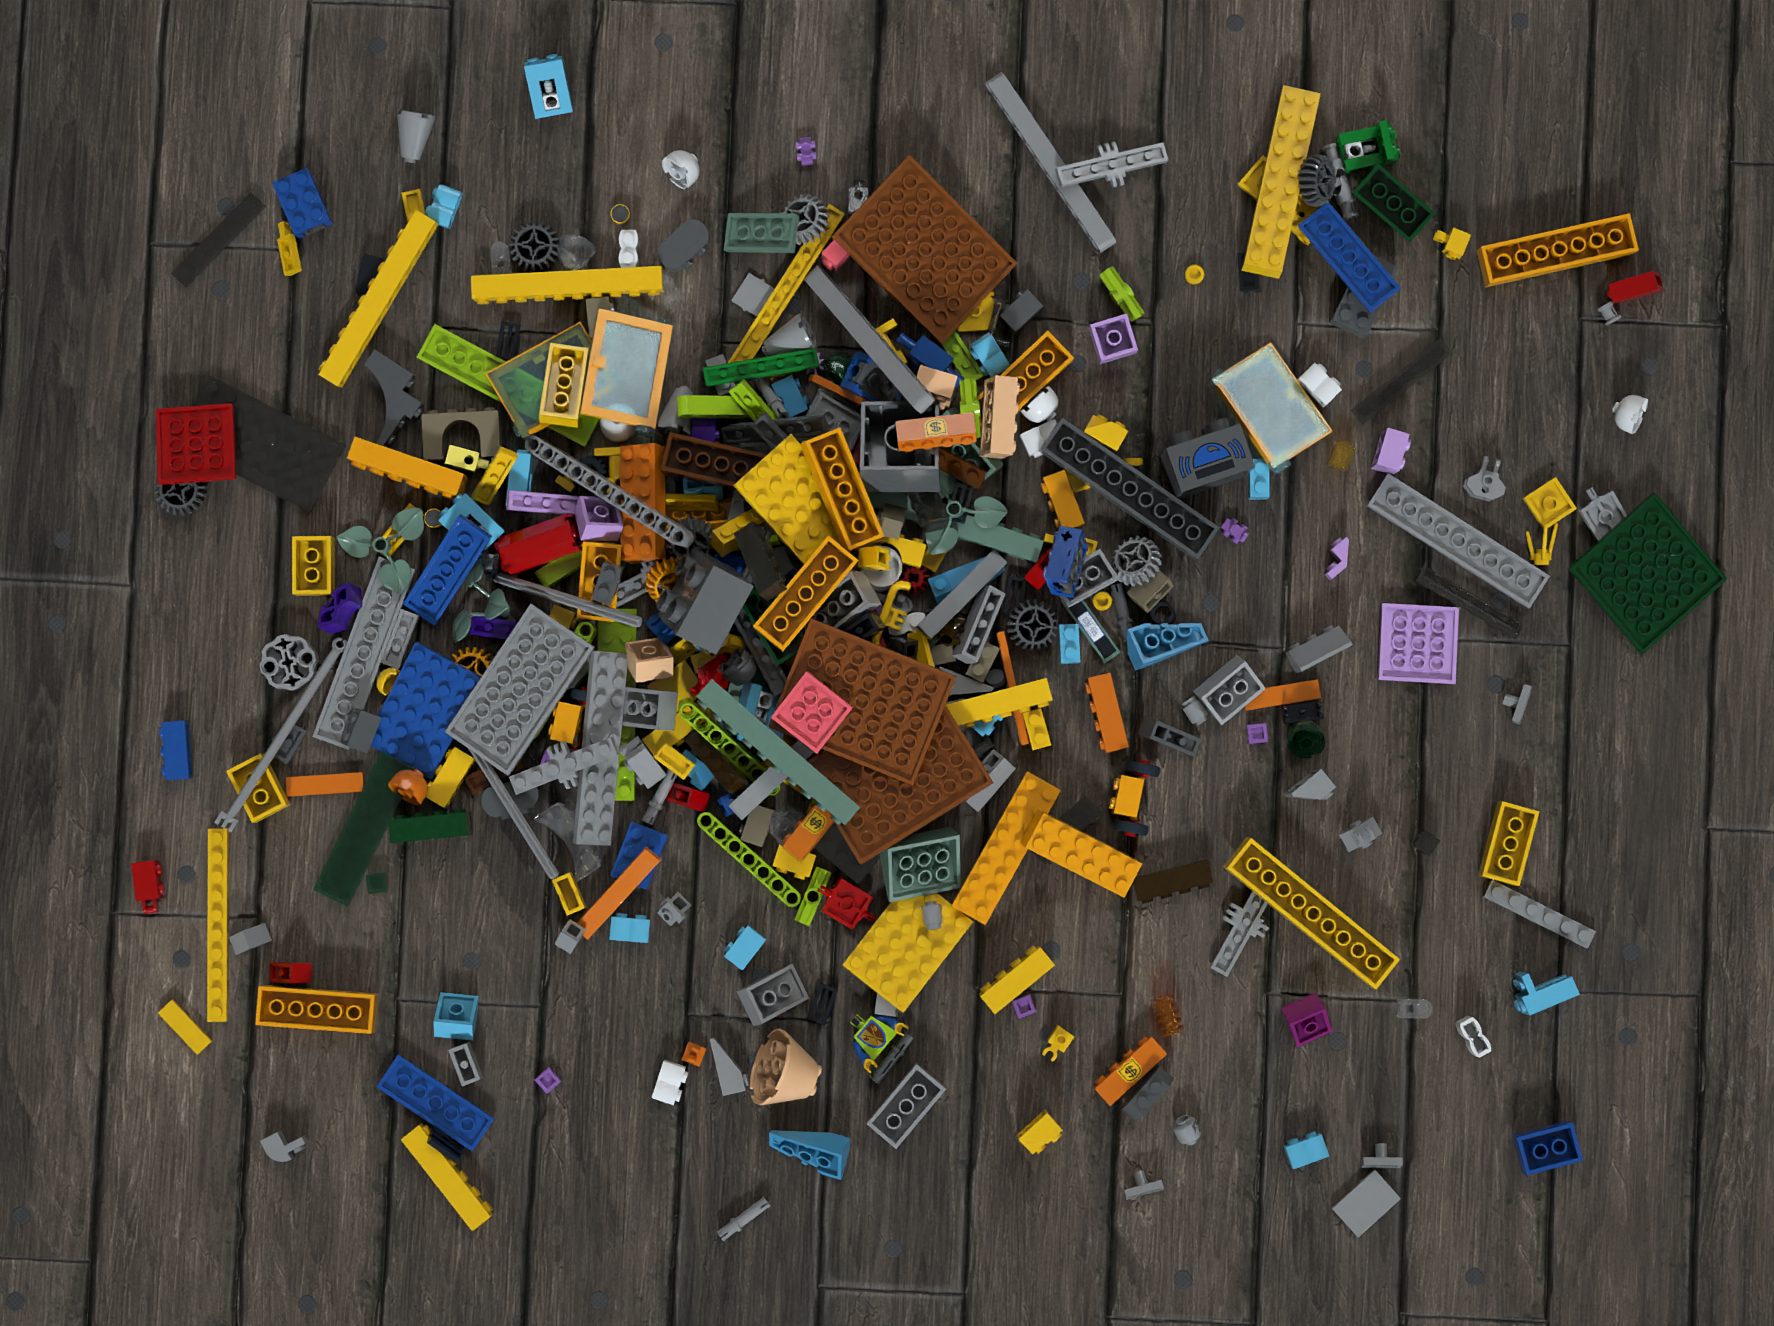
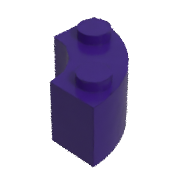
M693 418L692 437L719 442V430H716L717 420H720V418Z
M351 583L341 585L330 594L331 598L321 608L318 628L330 634L347 630L351 615L362 607V590Z

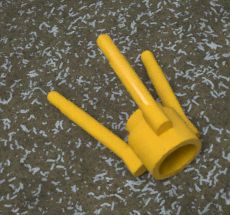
M1557 522L1553 527L1548 550H1546L1547 526H1544L1542 549H1536V553H1534L1530 533L1526 531L1530 560H1534V565H1549L1557 533Z

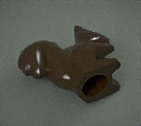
M957 613L935 635V638L946 647L959 644L961 640L956 637V634L964 632L965 629L961 627L967 621L965 616Z

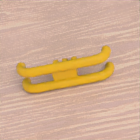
M898 581L891 586L879 616L885 626L901 631L902 627L895 625L896 622L902 624L905 622V620L898 618V616L906 617L908 613L893 608L892 605L899 590L909 591L911 589L909 582ZM883 630L873 636L871 642L880 645L879 640Z

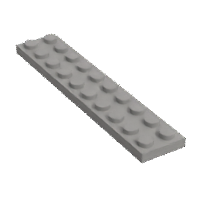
M1389 473L1386 474L1367 504V507L1528 609L1532 606L1550 577Z
M379 557L362 601V607L357 614L312 736L348 750L351 747L341 744L342 732L347 728L349 723L348 717L355 707L365 710L382 664L381 660L416 572L415 569L411 568V580L407 589L402 594H397L386 588L380 581V569L383 565L390 564L388 559Z
M592 651L590 654L582 748L612 736L617 748L620 747L628 666L627 653ZM619 755L579 771L573 835L574 844L611 846Z

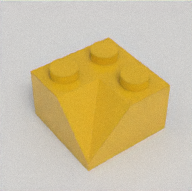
M1093 415L1084 433L1116 454L1128 433V430L1125 429L1126 426L1118 421L1115 423L1112 421L1107 422L1108 419L1102 415Z
M1044 1109L1016 1136L1032 1154L1035 1152L1039 1154L1046 1147L1045 1143L1056 1142L1062 1136L1060 1132L1063 1130Z

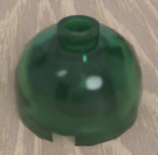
M839 352L821 361L822 367L824 365L827 367L825 373L831 382L840 386L853 357H848L846 354Z
M1302 720L1293 724L1288 730L1286 742L1293 756L1309 759L1312 758L1311 755L1316 753L1319 755L1323 751L1326 740L1322 728L1316 722Z

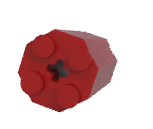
M567 513L499 537L498 542H495L494 546L497 553L500 554L502 570L515 575L581 552L583 548L581 544H583L584 540L580 539L577 522L572 520L575 516L572 513Z

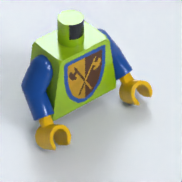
M856 1014L850 1021L858 1029L853 1035L855 1038L853 1045L856 1055L864 1064V1068L869 1073H871L869 1070L870 1065L874 1064L877 1068L878 1065L873 1060L876 1059L896 1034L904 1036L901 1033L903 1027L907 1029L909 1027L900 1023L892 1016L870 1015L865 1021Z

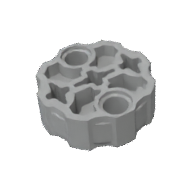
M284 634L277 636L275 640L265 645L262 650L260 670L273 687L297 691L311 682L317 673L319 656L308 640L299 636ZM284 640L291 642L288 645H286V648L279 646L284 643ZM310 653L312 655V661L306 664L304 661V657L306 654ZM289 659L293 660V663H291L290 666L286 665V662H289ZM270 662H273L275 665L273 672L267 671V665ZM297 666L299 672L304 674V676L298 675ZM293 678L300 679L298 682H295V686L293 684H287L288 682L292 681Z

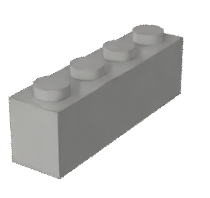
M988 585L984 586L977 593L963 627L965 630L959 636L961 641L959 644H956L952 653L953 657L966 664L978 662L1005 597L1004 592Z

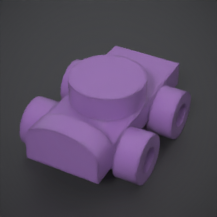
M811 137L799 138V142H796V150L800 149L801 152L797 153V160L801 161L802 165H812L813 159H816V152H812V148H815V140L811 141Z
M1233 517L1231 520L1227 518L1221 526L1223 529L1222 534L1226 537L1232 535L1231 541L1236 544L1239 541L1243 543L1249 535L1247 532L1248 528L1243 524L1241 526L1237 525L1239 521Z

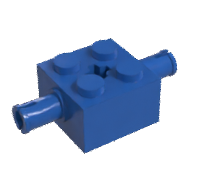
M902 333L896 340V343L909 351L910 364L917 370L922 365L956 375V387L960 385L959 381L964 379V377L951 369L954 358L924 335H922L919 341L915 342Z

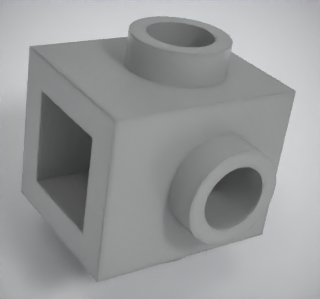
M677 892L671 899L667 897L660 904L662 908L657 913L672 926L676 921L680 923L687 916L685 912L691 907V904Z

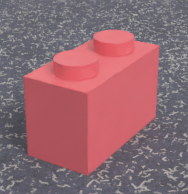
M835 240L822 252V264L830 272L833 270L837 273L851 258Z

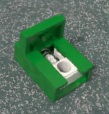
M1387 120L1378 122L1374 127L1338 134L1336 142L1345 174L1369 170L1376 162L1382 167L1398 162L1401 153L1399 147L1395 144L1396 131L1395 128L1391 127V123L1387 124ZM1370 142H1373V143H1374V145H1372V144L1368 145V144H1367V145H1365V146H1364V145L1362 146V144H1365V143H1370ZM1350 148H1356L1359 155H1352ZM1370 152H1371V153L1374 152V154H1369V155H1365V156H1364V153L1368 154V153H1370Z

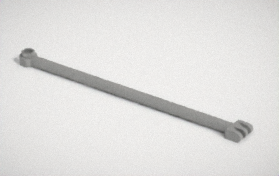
M342 637L334 639L328 656L227 813L220 812L214 822L218 825L221 819H224L225 821L221 827L225 829L227 824L231 823L232 825L228 828V831L232 833L239 822L234 818L340 653L344 652L347 644L346 640H343L344 646L342 648L336 646L337 642L342 641Z

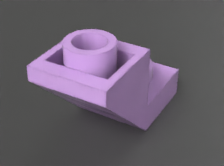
M1339 537L1331 544L1333 548L1329 551L1339 563L1337 564L1334 561L1326 568L1328 572L1325 576L1328 580L1333 579L1347 567L1349 539L1347 537L1344 539Z

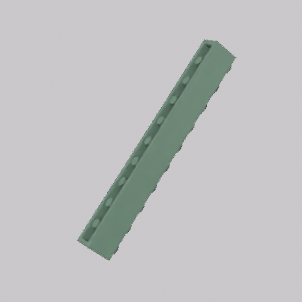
M867 492L872 507L875 510L883 509L887 503L908 509L905 520L925 527H929V525L937 521H941L946 525L948 523V520H946L947 504L940 502L937 505L932 503L930 498L921 496V499L914 497L912 492ZM968 513L965 524L952 521L950 528H954L958 532V538L992 550L995 549L998 552L1033 564L1037 563L1044 543L1038 535L1032 533L1029 536L1022 534L1023 530L1012 527L1011 530L1004 528L1005 524L1000 522L992 528H981L975 523L974 517L969 516Z
M713 679L696 696L699 699L697 703L705 710L709 707L714 712L712 716L720 723L724 720L728 724L727 729L734 735L739 733L743 737L741 741L749 748L754 746L758 750L756 754L764 761L768 758L773 763L771 767L779 774L783 771L788 776L786 780L794 787L798 784L803 789L801 793L809 800L813 797L817 801L816 806L823 812L828 810L833 814L830 818L838 825L841 822L846 825L860 807Z

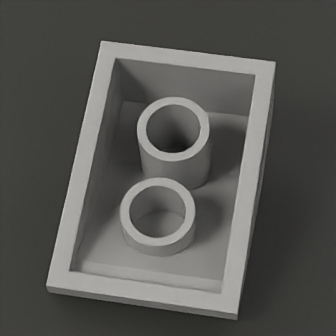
M625 687L622 726L674 731L678 692Z
M793 964L737 991L753 1026L763 1024L809 999Z

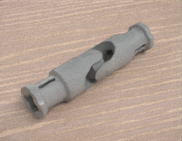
M1331 143L1321 147L1320 150L1323 152V155L1329 157L1330 161H1332V167L1335 168L1334 174L1338 176V178L1335 176L1336 183L1334 184L1335 190L1333 193L1337 205L1340 206L1343 215L1342 219L1346 221L1359 215L1353 205L1354 198L1342 160L1338 157L1336 151V143Z

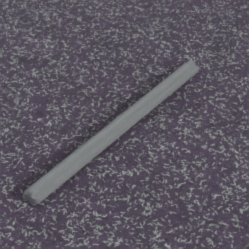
M501 572L499 576L494 578L496 583L633 627H640L642 624V618Z
M470 750L550 879L557 877L559 872L492 765Z

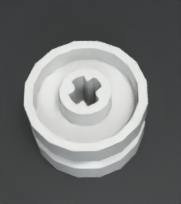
M887 546L879 547L889 550L891 560H889L888 566L891 567V570L868 571L859 567L857 569L860 572H865L875 592L889 590L902 573L900 556L895 550Z

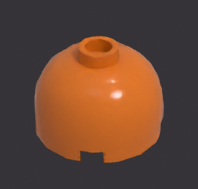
M417 769L397 772L388 784L395 794L399 792L403 796V800L416 806L421 805L428 793V785L423 778L424 774Z

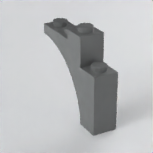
M374 349L364 366L375 375L384 392L386 419L377 443L388 447L396 440L395 435L398 430L401 431L407 423L406 418L408 417L413 421L415 418L418 419L424 411V405L406 393L407 389L411 390L414 386L415 376Z

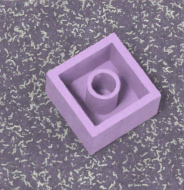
M1127 314L1090 324L1089 331L1099 364L1137 353L1138 348Z
M1386 428L1382 431L1370 469L1389 473L1390 475H1394L1400 469H1403L1406 460L1403 456L1411 444V440H1409L1410 434L1391 428Z
M579 496L574 513L580 539L586 541L618 542L623 529L620 510L601 497Z

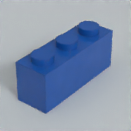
M189 721L161 722L162 727L159 728L160 738H163V746L160 749L161 757H164V765H162L163 777H165V780L193 779Z

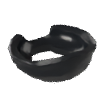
M1161 599L1146 613V619L1151 625H1160L1161 623L1174 624L1176 613L1168 601ZM1160 606H1167L1171 611V615L1165 621H1160L1155 616V611Z

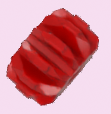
M904 565L903 568L906 573L902 571L901 575L904 577L899 578L898 581L909 582L914 595H917V588L924 592V588L921 585L928 586L929 583L923 579L930 578V575H923L927 568L920 571V568L911 566V569H909L907 565ZM910 574L919 576L917 583L908 580L910 579Z

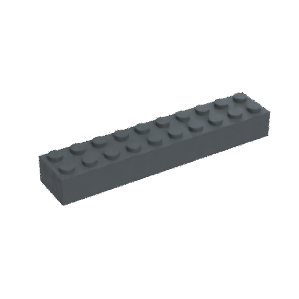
M1064 418L1059 419L1038 450L1194 560L1199 559L1220 528Z

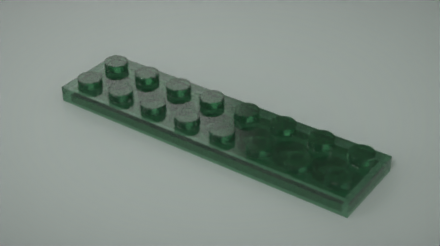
M381 751L316 882L314 891L349 907L389 826L388 820H392L403 797L399 792L395 794L388 784L397 772L401 770L413 771L416 767Z

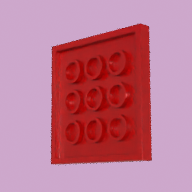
M232 403L155 409L159 485L237 479L234 405Z

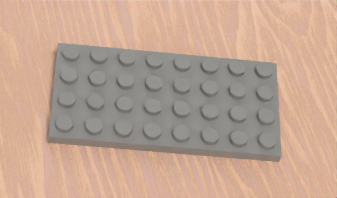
M530 604L445 732L509 776L595 647L535 605Z

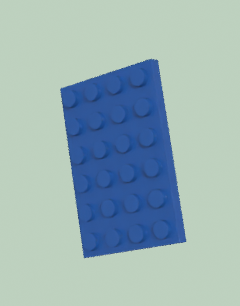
M418 641L415 642L378 714L381 717V721L371 746L404 765L419 770L424 776L432 779L454 739L445 731L481 676Z

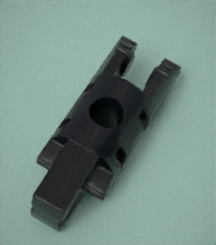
M483 550L482 568L487 581L494 582V577L500 574L499 554H489L488 550Z

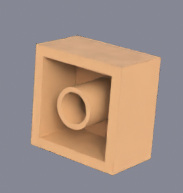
M659 638L625 643V653L628 656L627 667L635 682L673 677V655L667 645Z

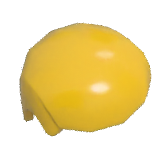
M387 668L379 674L376 682L379 692L385 696L389 695L400 670Z

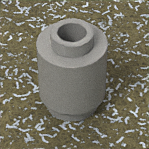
M1195 696L1182 703L1183 711L1192 724L1200 725L1208 720L1206 718L1208 712L1201 701L1197 700Z
M936 901L925 902V906L922 907V915L926 930L942 928L941 905H937Z

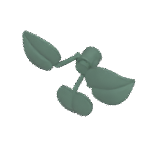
M940 470V492L927 493L935 501H941L946 497L948 501L946 511L949 517L947 525L937 521L927 528L926 542L929 553L932 555L942 554L955 546L958 540V532L954 528H950L952 519L960 517L962 512L975 513V523L981 528L988 529L996 526L1007 515V509L1000 501L988 496L975 500V510L962 508L959 502L951 501L949 497L950 494H953L957 479Z
M420 508L405 509L393 518L392 528L398 532L393 536H388L387 538L378 537L370 543L372 541V534L364 526L351 527L337 536L341 547L353 557H366L370 551L369 546L373 547L375 551L384 554L390 561V564L382 566L379 578L386 588L397 594H402L407 589L411 580V568L405 560L393 561L388 554L391 550L390 541L398 538L400 535L409 541L421 536L424 530L423 511Z
M481 556L466 577L465 584L468 587L474 585L475 588L489 598L484 613H468L467 610H462L456 616L452 626V637L455 644L462 640L469 632L471 626L470 618L472 616H485L488 620L495 617L506 619L510 611V606L506 602L501 589H496L490 595L478 585V581L483 575Z

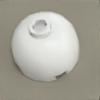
M677 150L662 160L664 172H669L672 176L670 180L681 189L689 188L698 179L700 170L698 159L694 154Z
M1049 385L1046 387L1048 390L1046 393L1041 391L1026 405L1028 407L1026 411L1024 409L1020 411L1032 422L1050 421L1057 415L1054 411L1058 407V397Z
M1628 395L1620 403L1616 402L1613 408L1616 425L1628 433H1635L1643 420L1642 414L1643 411L1646 412L1648 399L1637 395Z
M614 404L606 408L636 415L630 407L623 404ZM601 418L599 423L602 433L613 442L628 441L634 436L638 425L632 426Z

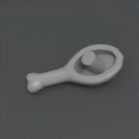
M875 592L878 599L885 603L887 594ZM897 592L892 607L908 613L912 610L913 604L906 595Z

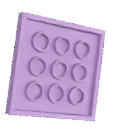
M1382 603L1378 680L1456 684L1459 607Z

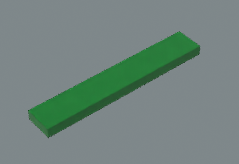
M812 348L703 367L706 387L740 382L743 379L751 380L814 369L820 366L817 350Z

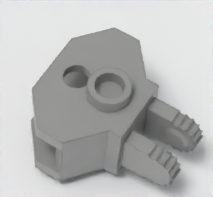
M1484 456L1480 470L1475 475L1465 479L1463 488L1470 497L1489 502L1504 495L1506 487L1498 478L1500 460L1495 459L1492 471H1487L1489 457Z
M1370 817L1362 822L1358 820L1350 824L1351 828L1338 836L1345 844L1347 852H1350L1359 847L1364 849L1372 845V840L1376 839L1382 832L1375 819Z

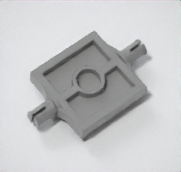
M1590 487L1586 492L1591 501L1578 511L1597 542L1627 514L1613 490L1602 496H1597L1593 487Z

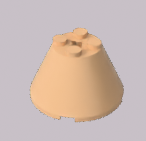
M782 1029L773 1030L767 1036V1038H770L765 1045L761 1044L752 1066L750 1076V1089H753L752 1101L758 1105H767L804 1099L809 1095L813 1096L817 1089L816 1082L821 1074L822 1067L786 1031Z

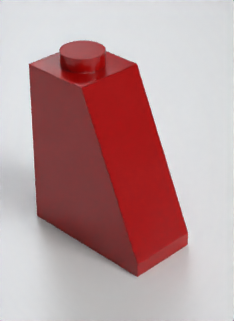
M1650 271L1608 284L1607 295L1610 301L1612 300L1613 303L1618 304L1663 292L1664 288L1660 274L1656 271Z

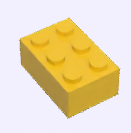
M292 536V594L296 596L332 594L335 590V538L332 536Z
M260 753L226 771L237 794L240 793L264 754ZM271 764L268 765L243 804L252 823H257L291 805Z

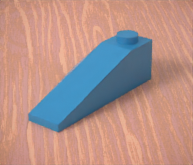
M984 558L928 579L937 605ZM1003 567L985 586H987L1003 571H1005V567Z
M1144 623L1127 630L1128 655L1135 671L1209 641L1201 623H1161L1160 625Z
M770 1130L769 1146L789 1157L793 1155L802 1160L801 1163L806 1166L809 1163L818 1168L817 1172L822 1175L841 1180L850 1151V1138L826 1132Z

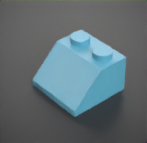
M440 992L434 1017V1037L473 1040L479 996Z

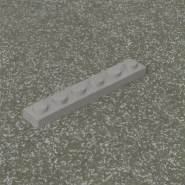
M1492 879L1482 896L1587 949L1596 931Z

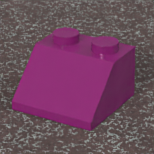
M1317 993L1307 995L1281 1008L1297 1047L1332 1032L1326 1009Z

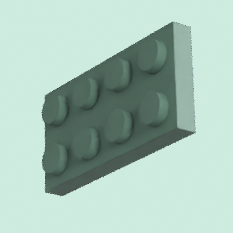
M728 213L724 251L795 253L799 215L793 213Z

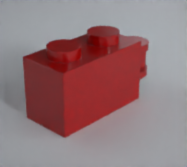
M159 860L131 863L136 902L142 901L144 914L158 913V899L163 898V894H165V885L161 883V875L163 874L162 864L159 863ZM147 900H152L153 905L148 906Z

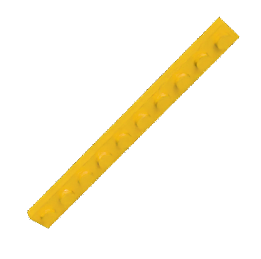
M828 204L827 214L830 219L827 220L829 226L824 227L826 233L821 232L819 234L821 239L814 238V243L809 240L807 245H802L728 363L755 358L764 341L801 286L804 278L841 223L845 213Z
M228 828L208 829L207 1022L228 1021Z

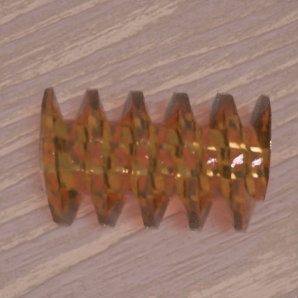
M1162 995L1150 1000L1157 1002L1152 1008L1159 1009L1155 1016H1161L1157 1023H1163V1026L1159 1030L1166 1031L1162 1038L1175 1035L1184 1028V1025L1178 1024L1182 1021L1181 1017H1175L1179 1014V1010L1174 1009L1177 1003L1171 1002L1175 998L1174 995Z

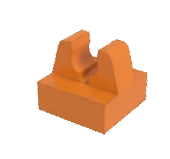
M689 1041L682 1060L700 1067L707 1048Z

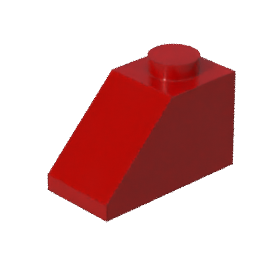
M1052 546L1024 577L1037 590L1046 582L1043 577V571L1046 566L1048 567V555Z
M673 783L665 800L705 812L710 794Z
M270 962V982H311V963Z

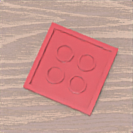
M806 671L771 718L815 753H818L852 710L853 706Z

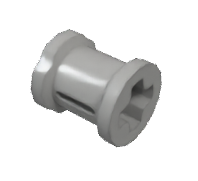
M1613 301L1597 309L1606 320V326L1622 318L1613 307Z

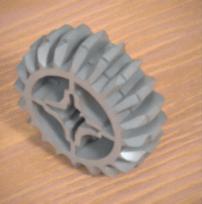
M801 194L799 199L794 196V201H787V207L782 206L784 210L782 213L799 215L796 237L797 245H801V243L807 245L809 240L814 243V238L821 239L819 235L821 232L826 233L824 227L829 226L827 220L830 218L827 214L828 209L818 197H812L809 194L805 197Z
M1137 535L1135 540L1130 537L1128 542L1123 540V545H1117V551H1112L1114 556L1110 558L1112 562L1110 565L1118 576V581L1123 582L1127 586L1131 584V586L1135 587L1136 583L1142 586L1143 581L1149 583L1148 578H1155L1154 572H1159L1158 566L1162 565L1159 548L1146 537L1141 539ZM1146 552L1149 553V557H1148V560H1147V561L1145 560V558H1146V556H1145ZM1124 562L1127 563V564H1126V567H1127V568H1126L1125 571L1123 570V564H1124Z

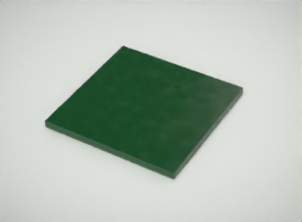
M1655 492L1651 493L1568 567L1569 571L1641 655L1727 580L1726 576Z

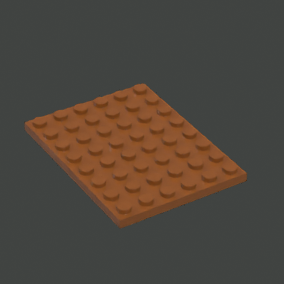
M908 155L831 236L940 345L950 337L1017 264L911 155Z
M811 618L775 711L805 672L808 671L853 706L852 710L821 749L914 785L957 676ZM771 718L769 728L796 738Z
M946 705L914 785L826 750L807 761L860 807L846 825L842 822L838 825L835 822L860 865L994 783Z

